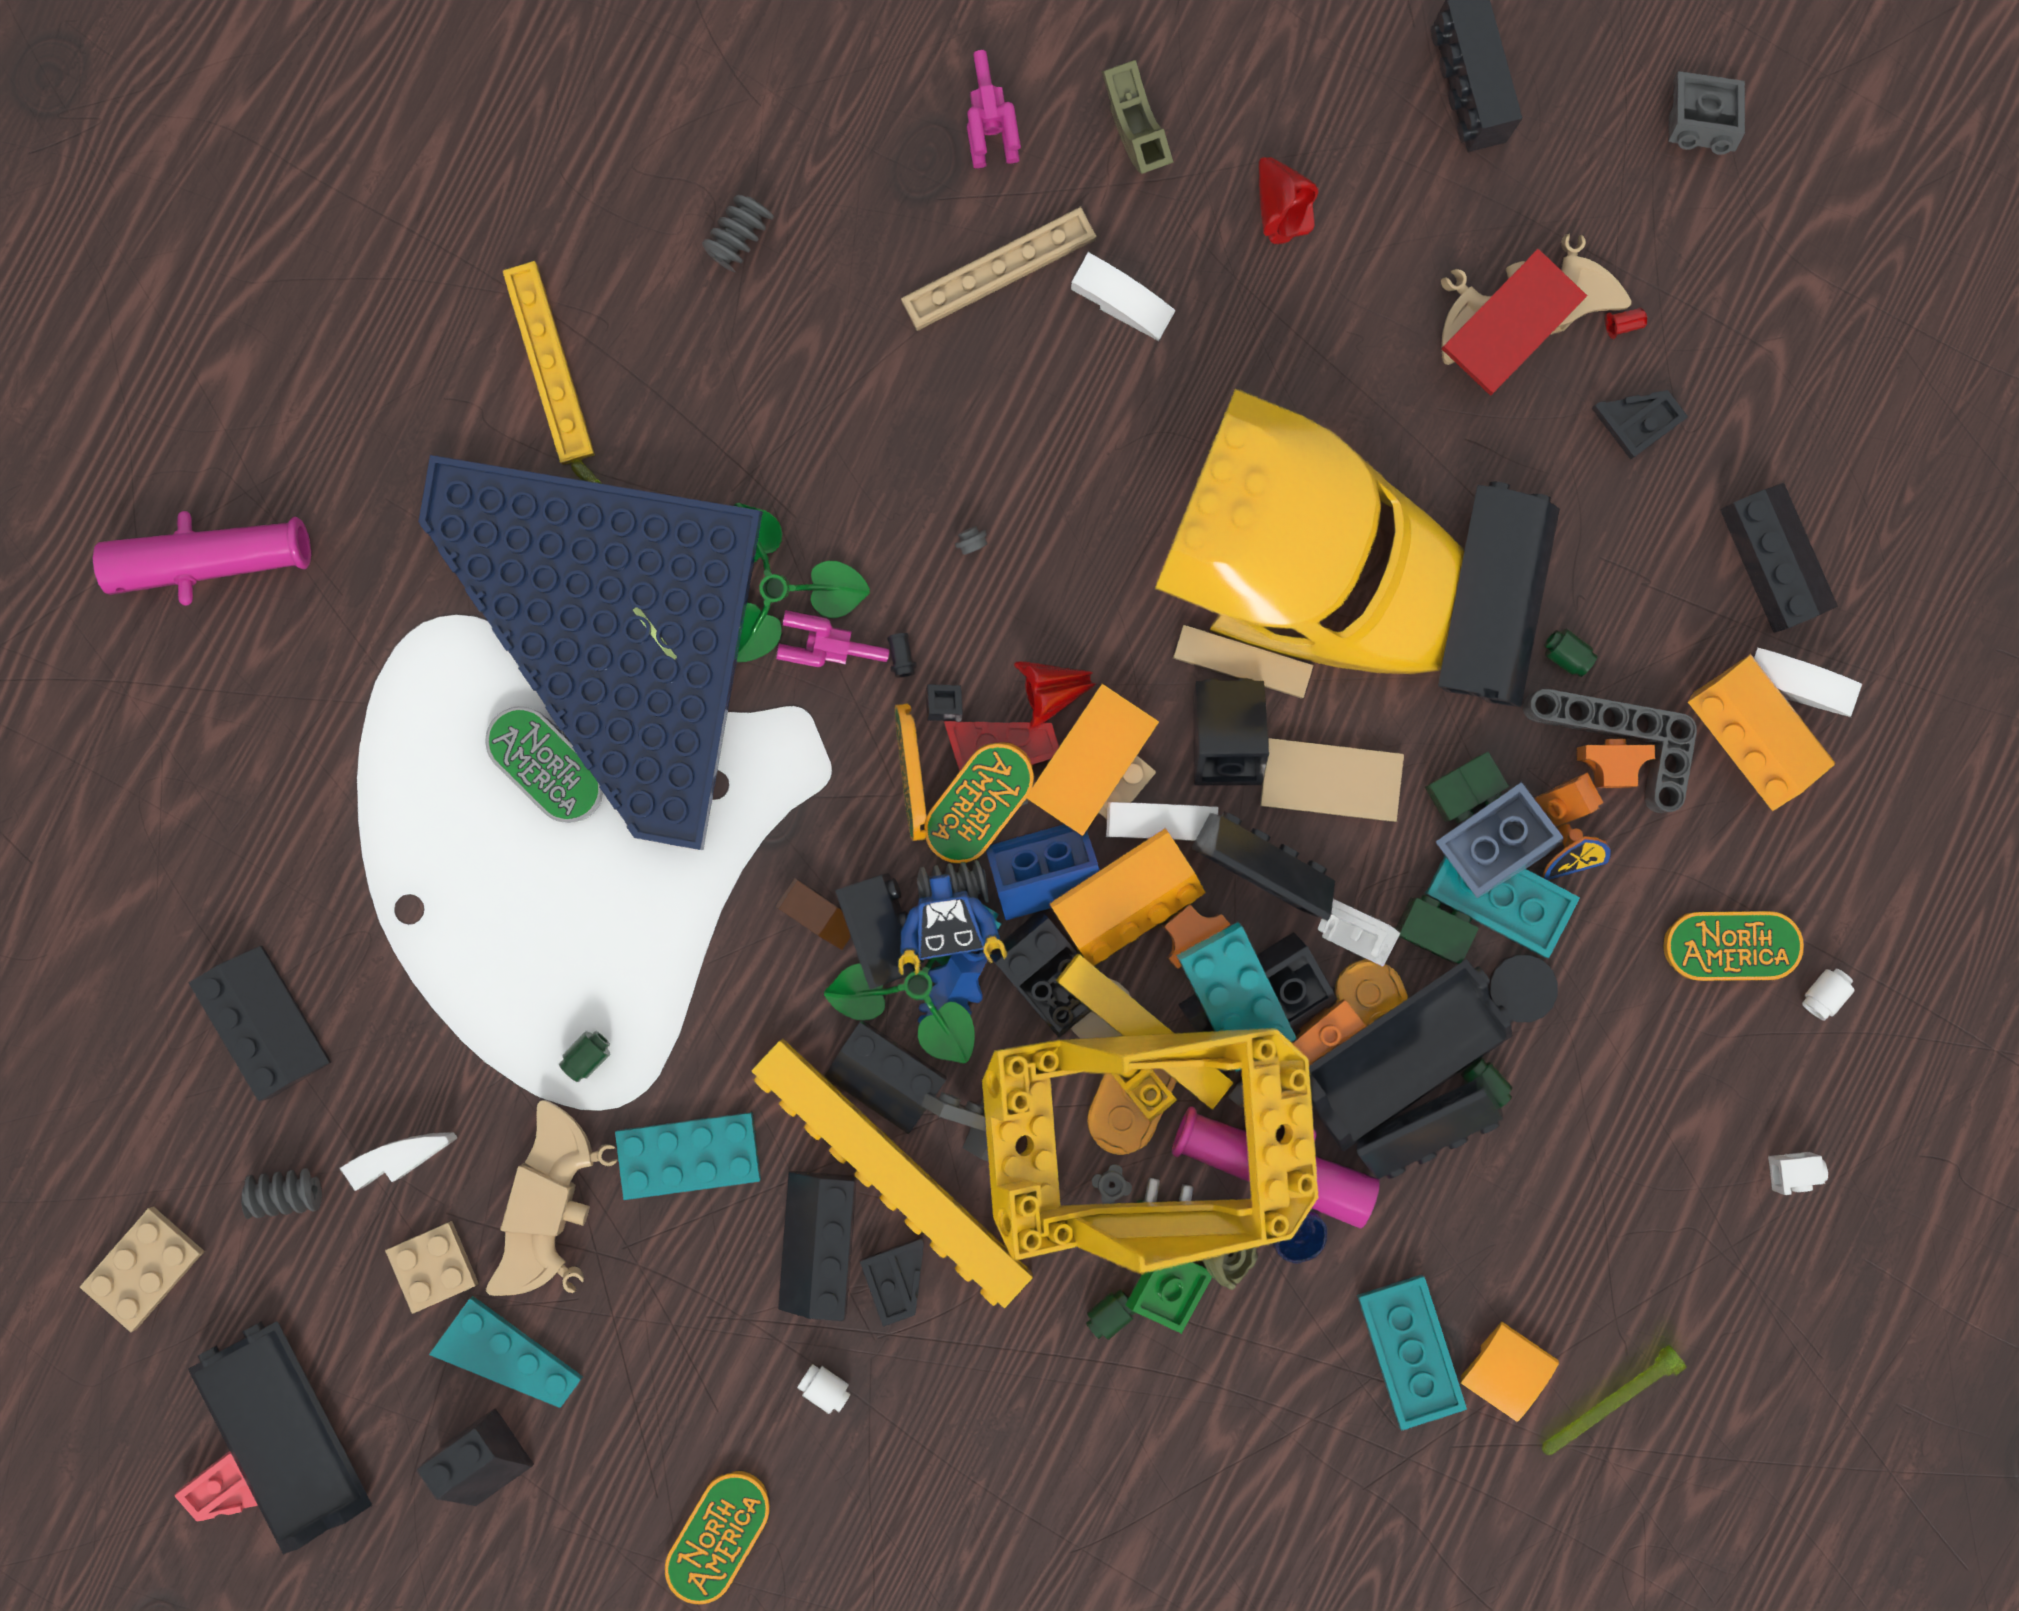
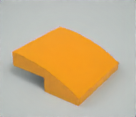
M1501 1321L1482 1343L1481 1353L1463 1372L1460 1383L1518 1422L1552 1377L1559 1365V1360Z

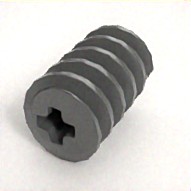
M736 195L733 198L736 207L728 206L725 211L729 218L720 217L718 219V225L721 229H711L710 235L713 240L705 239L702 242V246L708 255L718 264L732 272H735V270L730 265L731 261L740 264L743 262L737 252L739 250L748 253L751 251L745 242L746 239L755 242L759 240L753 229L766 230V226L761 221V218L765 217L770 220L774 218L773 214L762 204L749 196L745 197L742 195Z
M978 860L974 861L972 871H969L965 862L960 863L958 872H955L951 863L947 864L945 874H942L939 867L934 865L930 876H928L924 867H920L917 876L919 899L932 896L929 878L938 875H950L953 893L967 891L969 898L977 899L978 895L982 894L985 902L989 903L985 869L982 868Z
M307 1168L301 1170L300 1179H297L294 1170H289L285 1181L280 1171L274 1173L272 1182H270L267 1173L260 1174L258 1184L253 1175H248L245 1179V1186L242 1189L241 1204L243 1214L246 1219H249L252 1216L261 1218L266 1214L272 1217L279 1213L288 1215L293 1211L303 1213L307 1209L312 1212L317 1211L321 1206L322 1200L321 1183L317 1176L311 1177Z

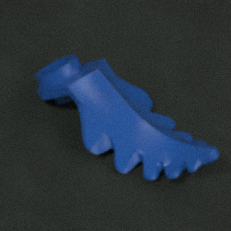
M984 950L975 951L977 954L972 952L953 954L947 964L929 970L928 975L935 984L932 986L929 996L938 1011L944 1004L956 1002L962 1005L971 1016L972 1012L968 1001L979 1003L983 999L978 978L987 962ZM926 1003L919 1005V1011L926 1013V1015L918 1018L920 1023L923 1018L933 1014Z

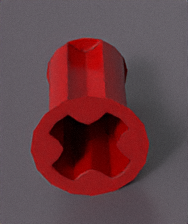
M1638 308L1614 315L1608 312L1605 317V326L1609 337L1615 339L1618 334L1645 328L1647 326V315L1644 309Z

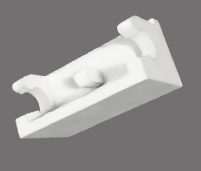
M1333 899L1330 919L1328 921L1321 919L1318 930L1323 932L1322 937L1382 967L1400 935V932L1390 925Z

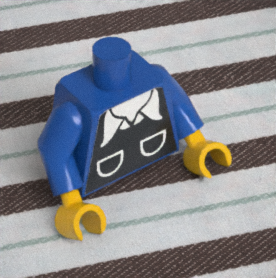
M938 875L929 878L932 896L919 899V906L909 911L901 930L902 956L898 962L899 973L903 975V966L906 963H913L915 965V975H917L920 970L919 960L984 950V954L990 963H992L990 953L993 949H1001L1005 959L1007 951L999 940L1000 936L994 916L977 898H969L967 891L953 893L950 875Z

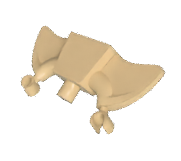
M1566 234L1562 238L1561 246L1567 252V256L1563 258L1561 271L1588 296L1551 334L1564 331L1573 321L1585 314L1596 311L1624 310L1631 305L1629 295L1609 271L1594 261L1578 257V252L1584 248L1586 243L1583 235L1578 236V245L1575 249L1569 246L1570 234ZM1525 261L1517 262L1515 264L1508 266L1506 268L1508 278H1510L1525 263ZM1458 269L1451 270V273L1457 279L1455 286L1448 278L1441 279V285L1445 290H1457L1461 295L1453 304L1446 317L1442 332V347L1492 297L1481 295L1472 286L1468 288L1465 285L1467 281L1465 272ZM1442 350L1443 362L1447 365L1454 363Z
M542 1100L537 1105L535 1143L525 1163L518 1166L501 1226V1231H505V1250L497 1270L487 1285L486 1291L489 1295L507 1296L526 1293L544 1285L557 1273L563 1277V1287L570 1293L576 1292V1287L568 1282L567 1279L569 1277L575 1276L584 1282L583 1272L580 1268H567L564 1265L566 1261L556 1252L555 1236L563 1232L566 1221L584 1226L590 1206L572 1201L576 1185L571 1180L575 1173L581 1168L593 1166V1162L600 1161L605 1166L614 1165L617 1159L605 1161L602 1159V1152L606 1149H614L615 1147L611 1144H604L598 1151L592 1152L585 1132L575 1119L566 1111L547 1100Z

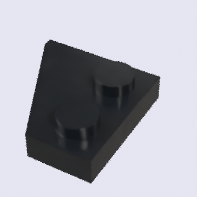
M1668 390L1654 392L1645 396L1626 397L1617 401H1602L1592 407V410L1630 460L1688 418L1687 414Z
M923 1237L860 1259L861 1267L883 1327L916 1315L924 1249Z

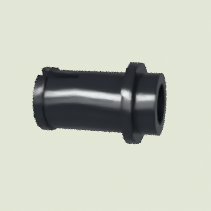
M908 633L893 634L887 638L893 662L890 670L895 673L896 678L914 675V668L917 667V663L912 660Z

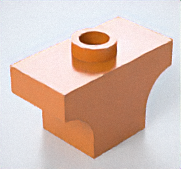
M1605 739V745L1577 747V761L1584 762L1591 767L1594 773V786L1596 788L1638 786V772L1641 765L1647 760L1655 759V745H1626V739Z
M1588 772L1563 782L1534 798L1555 827L1588 815L1599 809L1598 806L1604 803Z
M1191 904L1185 906L1162 925L1172 939V950L1166 958L1175 968L1179 969L1181 964L1176 955L1226 929L1230 923L1222 914H1217L1213 917H1203Z
M1342 999L1334 1006L1322 1009L1300 1027V1033L1296 1036L1297 1040L1291 1043L1308 1058L1310 1066L1367 1026L1347 1001Z

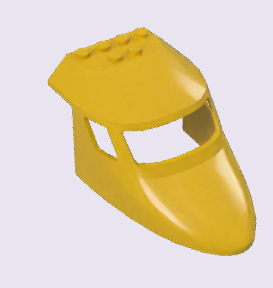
M1235 389L1155 588L1218 613L1219 616L1212 623L1210 631L1247 645L1332 667L1374 673L1416 674L1439 671L1442 668L1465 550L1433 518L1387 482L1379 472L1333 432L1299 414ZM1380 501L1393 508L1395 535L1389 562L1379 587L1364 613L1344 631H1332L1319 625V622L1339 608L1356 585L1377 532L1381 508ZM1264 627L1293 628L1307 638H1294L1274 634Z

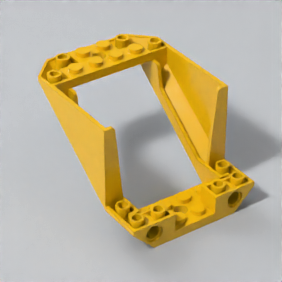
M1277 1029L1054 1040L995 1050L983 1077L982 1087L993 1218L1013 1260L1078 1247L1138 1273H1145L1292 1239L1318 1199L1309 1061ZM1198 1066L1224 1070L1242 1068L1251 1199L1060 1205L1051 1077L1079 1072L1127 1074L1132 1069ZM1283 1124L1285 1135L1281 1141L1277 1142L1275 1137L1276 1130ZM1025 1135L1028 1141L1027 1148L1024 1152L1018 1154L1016 1142L1021 1136Z

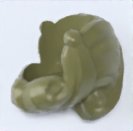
M1257 1247L1232 1252L1230 1255L1227 1253L1202 1260L1208 1272L1220 1285L1233 1290L1236 1284H1239L1246 1276L1249 1269L1253 1268L1258 1259Z

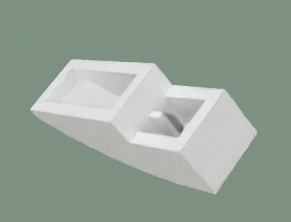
M1089 252L1072 280L1071 290L1099 304L1100 310L1157 341L1160 340L1175 313L1171 306L1143 285Z
M1761 648L1757 649L1754 659L1785 699L1851 717L1862 687L1861 683L1795 658Z
M1108 802L1106 837L1149 839L1166 828L1173 840L1195 841L1209 814L1218 815V807Z
M452 1132L408 1137L363 1154L340 1169L355 1191L367 1186L384 1173H386L391 1182H394L456 1140L457 1136Z

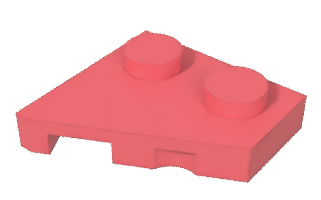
M230 1451L180 1488L175 1494L177 1500L197 1522L212 1519L219 1514L231 1515L240 1513L244 1508L258 1506Z

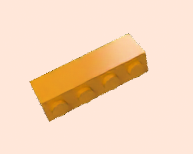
M1751 654L1693 692L1688 701L1772 811L1804 792L1835 765V761Z
M1165 828L1049 904L1082 956L1095 966L1128 943L1135 941L1151 928L1164 922L1174 913L1193 903L1206 892L1192 867Z

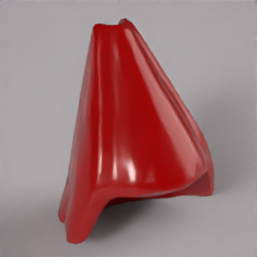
M1272 157L1261 158L1259 160V190L1264 235L1269 236L1270 242L1274 244H1284L1296 236L1309 234L1315 224L1313 202L1317 199L1319 192L1317 185L1301 173Z
M1025 661L1014 663V667L1026 676V697L1033 709L1032 720L1030 721L1031 728L1046 722L1096 685L1090 680L1093 674L1092 671Z

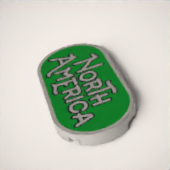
M512 707L502 711L492 720L485 738L486 750L490 759L544 814L556 821L570 823L585 820L598 809L603 797L599 783L590 770H587L572 748L573 745L569 739L543 714L527 707Z

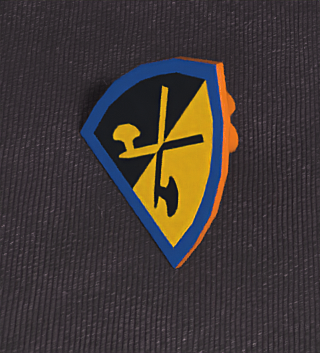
M1570 824L1561 825L1557 829L1564 837L1562 843L1565 849L1547 864L1542 878L1550 880L1607 864L1610 859L1611 849L1605 841L1599 838L1583 837V832L1580 829H1572Z

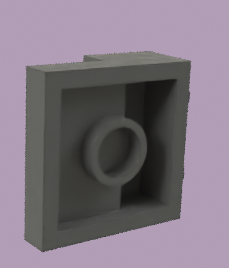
M1678 71L1674 79L1673 108L1669 114L1668 142L1678 143V146L1685 150L1700 146L1711 148L1713 153L1719 155L1729 153L1730 151L1735 152L1745 134V81Z

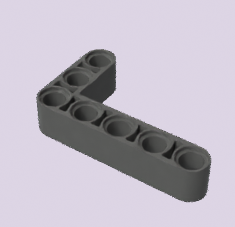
M1551 689L1539 690L1525 698L1523 712L1531 721L1655 745V759L1650 760L1646 783L1645 803L1651 811L1656 813L1674 812L1682 807L1686 798L1697 733L1696 723L1690 716ZM1538 697L1544 698L1549 705L1548 712L1545 715L1539 713L1535 707ZM1572 703L1577 704L1582 710V716L1579 721L1574 720L1569 714V708ZM1606 709L1614 713L1615 723L1612 727L1604 723L1603 713ZM1640 715L1645 717L1649 724L1648 730L1645 733L1641 732L1637 727V719ZM1673 722H1677L1682 728V734L1679 739L1675 738L1670 732ZM1668 755L1672 756L1676 761V768L1673 772H1669L1665 767V759ZM1663 788L1670 794L1671 800L1667 806H1664L1659 800V793Z

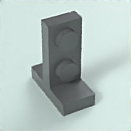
M941 1092L940 1097L926 1093L921 1106L939 1117L970 1126L971 1129L963 1149L982 1160L989 1161L984 1099H982L981 1104L968 1100L965 1106L959 1104L961 1099L951 1094Z

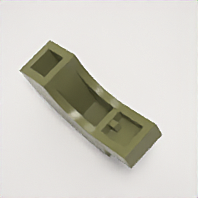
M1136 60L1101 71L1111 104L1109 106L1125 150L1136 170L1143 174L1174 163L1165 131L1156 122L1148 103Z

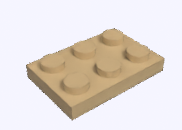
M153 1206L145 1211L83 1282L80 1288L127 1330L133 1332L137 1330L204 1253V1250Z

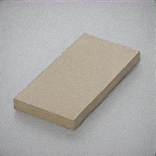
M1268 738L1269 757L1262 783L1260 806L1397 822L1404 754Z

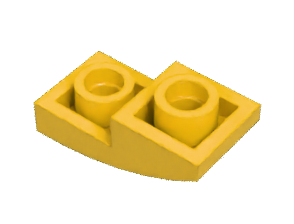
M1132 1069L1127 1074H1112L1150 1122L1177 1101L1152 1069Z

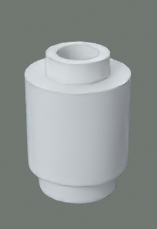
M1826 969L1805 993L1806 999L1802 1005L1814 1016L1825 1021L1829 1015L1834 1016L1854 993L1855 990L1851 986L1853 980L1839 969L1834 971Z
M814 1364L811 1365L797 1387L804 1392L803 1397L828 1414L833 1409L840 1412L851 1395L846 1391L848 1383L823 1366L818 1368Z

